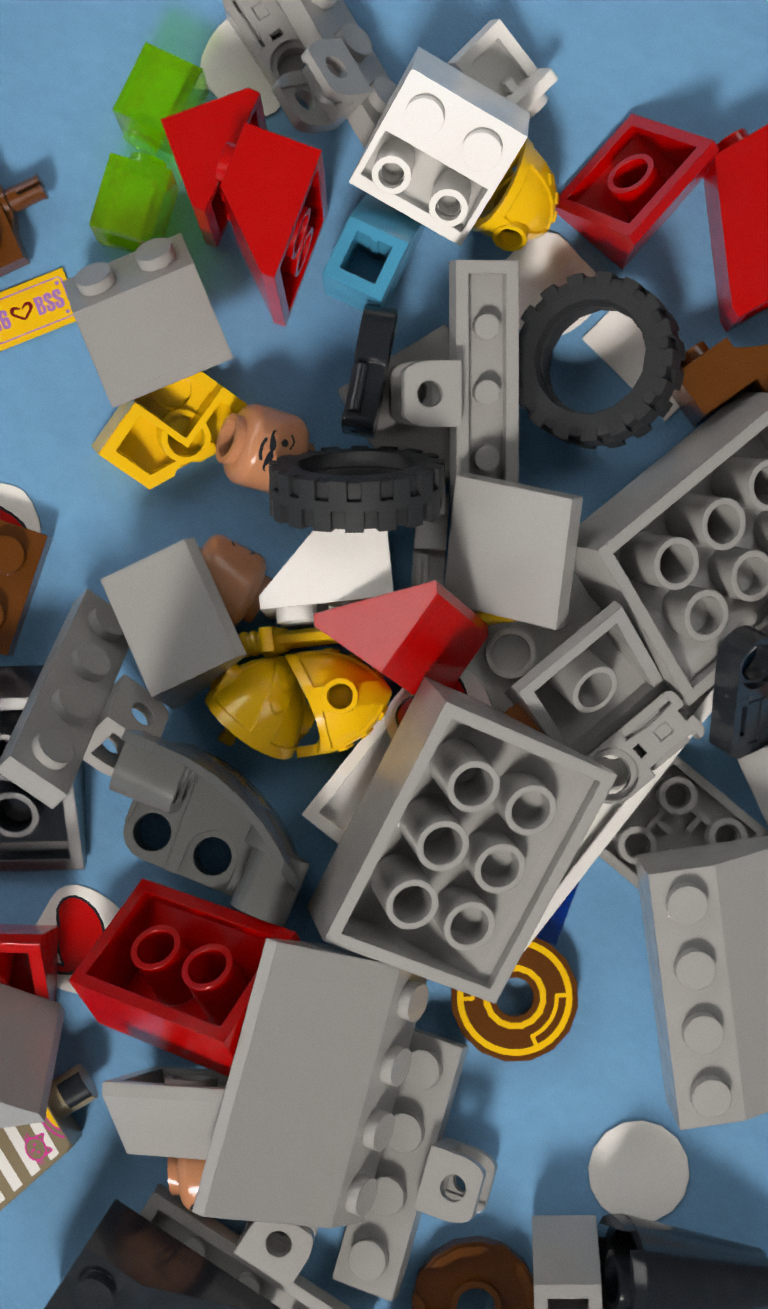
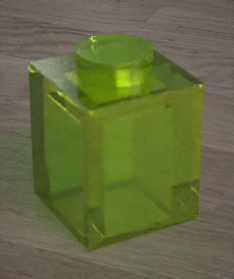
M145 42L112 109L119 127L124 133V140L138 150L150 155H157L160 149L173 156L160 119L204 104L209 94L204 70Z
M131 152L129 158L110 153L89 222V227L99 244L133 253L146 241L154 238H165L179 188L172 170L166 168L167 164L163 160L143 152Z

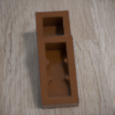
M726 337L710 349L704 341H701L686 351V360L681 361L680 371L684 373L683 383L680 391H673L672 397L693 427L726 405L741 392L768 393V344L734 347Z

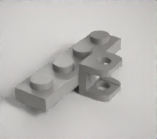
M277 0L306 49L301 55L303 63H306L304 68L299 71L283 74L272 86V91L295 129L301 132L319 133L336 130L347 118L365 149L390 97L397 87L390 80L372 50L370 38L358 26L343 0ZM296 96L302 98L307 103L309 110L299 104Z
M519 260L449 261V360L408 361L397 364L389 370V416L394 421L423 427H450V522L456 475L470 473L519 483ZM421 384H423L426 390V396L422 403L419 402L417 397V391Z
M88 588L73 602L0 758V774L51 809L68 796L82 760L98 771L112 777L125 743L124 740H121L125 729L145 731L161 738L169 717L168 710L163 703L151 698L148 690L126 674L115 683L129 645L111 604L104 601ZM132 709L140 711L145 716L147 725L141 724L136 720ZM108 738L115 745L117 753L108 751L102 743Z
M414 1028L409 1046L412 1055L410 1070L406 1079L398 1088L392 1110L395 1119L394 1131L388 1145L381 1152L375 1175L378 1185L377 1195L370 1211L364 1216L363 1222L347 1225L332 1279L392 1302L399 1296L421 1214L425 1213L448 1222L464 1223L471 1220L475 1214L480 1213L487 1207L498 1168L497 1162L487 1152L475 1146L449 1137L443 1139L468 1051V1045ZM456 1175L464 1181L466 1191L457 1185Z
M161 1183L157 1185L139 1213L280 1309H352L299 1274L310 1256L318 1227L247 1221L241 1235H239L214 1218L202 1217L188 1210L183 1205L180 1196H172L169 1189Z

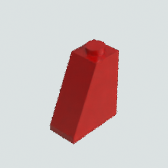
M768 124L750 135L746 128H741L722 139L717 144L719 151L703 178L719 318L726 333L768 309Z

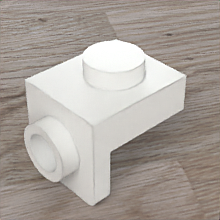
M500 19L490 20L447 63L530 112V118L538 113L547 103L548 96L545 92L558 80V76L552 68H537Z

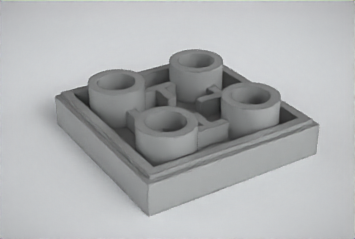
M470 473L456 475L444 587L469 609L553 630L566 627L583 496Z
M676 756L599 857L639 890L635 855L767 836L768 830L680 757Z

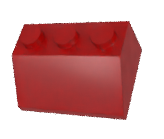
M244 122L237 143L226 142L217 164L215 179L222 182V201L226 203L228 210L227 220L231 221L237 245L274 323L286 327L328 215L322 150Z
M142 878L68 981L98 1023L229 1077L266 938L300 941V938L295 931Z

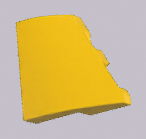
M199 372L119 405L91 446L98 455L150 490L174 477L176 471L191 462L200 463L215 455L217 438L223 422L230 414H237L248 404L204 372Z

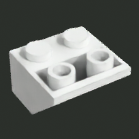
M418 47L390 97L350 177L349 183L461 246L526 141L530 112Z
M335 529L332 532L313 530L259 595L260 610L269 620L277 619V624H280L282 628H306L314 626V613L394 592L388 531L379 532L376 529H364V533H345V529Z

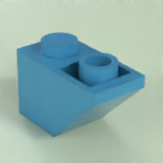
M367 193L350 215L322 273L325 294L361 311L364 310L366 303L387 307L426 226Z

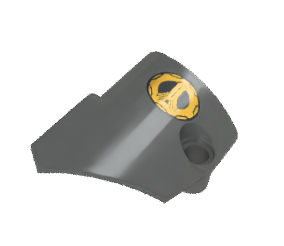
M125 729L121 738L125 743L115 765L109 789L133 799L125 818L123 830L125 844L131 853L167 871L179 874L231 896V906L244 913L269 923L286 926L296 898L303 887L310 863L299 858L284 824L263 794L241 772L218 756L196 745L170 742L145 731ZM152 812L164 816L171 826V838L167 845L160 849L150 847L141 838V822L145 816ZM209 837H216L228 844L231 849L232 858L227 870L212 872L202 865L198 852L203 840Z

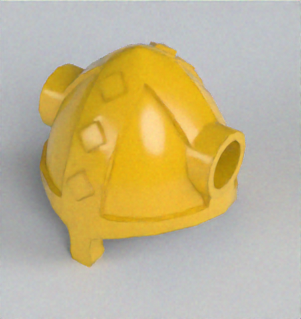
M528 137L471 229L472 231L481 232L486 236L492 237L495 245L505 251L521 250L527 241L546 234L551 224L555 223L557 218L556 204H559V193L556 189L554 173H552L547 162L534 148V144ZM515 166H517V168H516V170H515V173H514L513 170H512V168L515 167Z
M324 648V651L312 650L285 654L310 704L320 735L319 741L316 744L296 747L297 758L323 755L337 750L339 752L345 751L353 746V742L360 738L363 740L369 736L374 730L373 726L377 721H381L386 715L392 690L383 679L384 676L381 672L363 663L364 660L358 656L341 654L340 650L333 648Z
M284 656L265 657L242 665L236 663L210 684L211 689L205 697V703L209 710L224 726L218 741L231 746L237 737L254 750L272 758L283 760L292 758L300 739L308 733L315 720L311 707L306 704L304 692Z

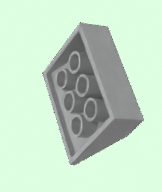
M739 393L586 518L579 526L574 571L585 590L601 610H604L614 600L623 607L665 684L688 706L714 685L719 648L724 639L733 630L740 626L749 625L768 635V393Z
M424 676L307 905L323 941L496 1004L618 775L613 770L492 706Z
M768 836L635 855L665 1099L679 1129L685 1130L746 1121L767 1113Z
M266 938L192 1212L202 1217L320 1228H336L363 1222L364 1216L370 1211L377 1195L378 1185L375 1175L381 1152L388 1145L394 1131L395 1119L392 1110L398 1088L404 1082L410 1070L412 1055L409 1046L415 1024L421 1018L427 1006L429 996L426 985L427 979L333 944Z

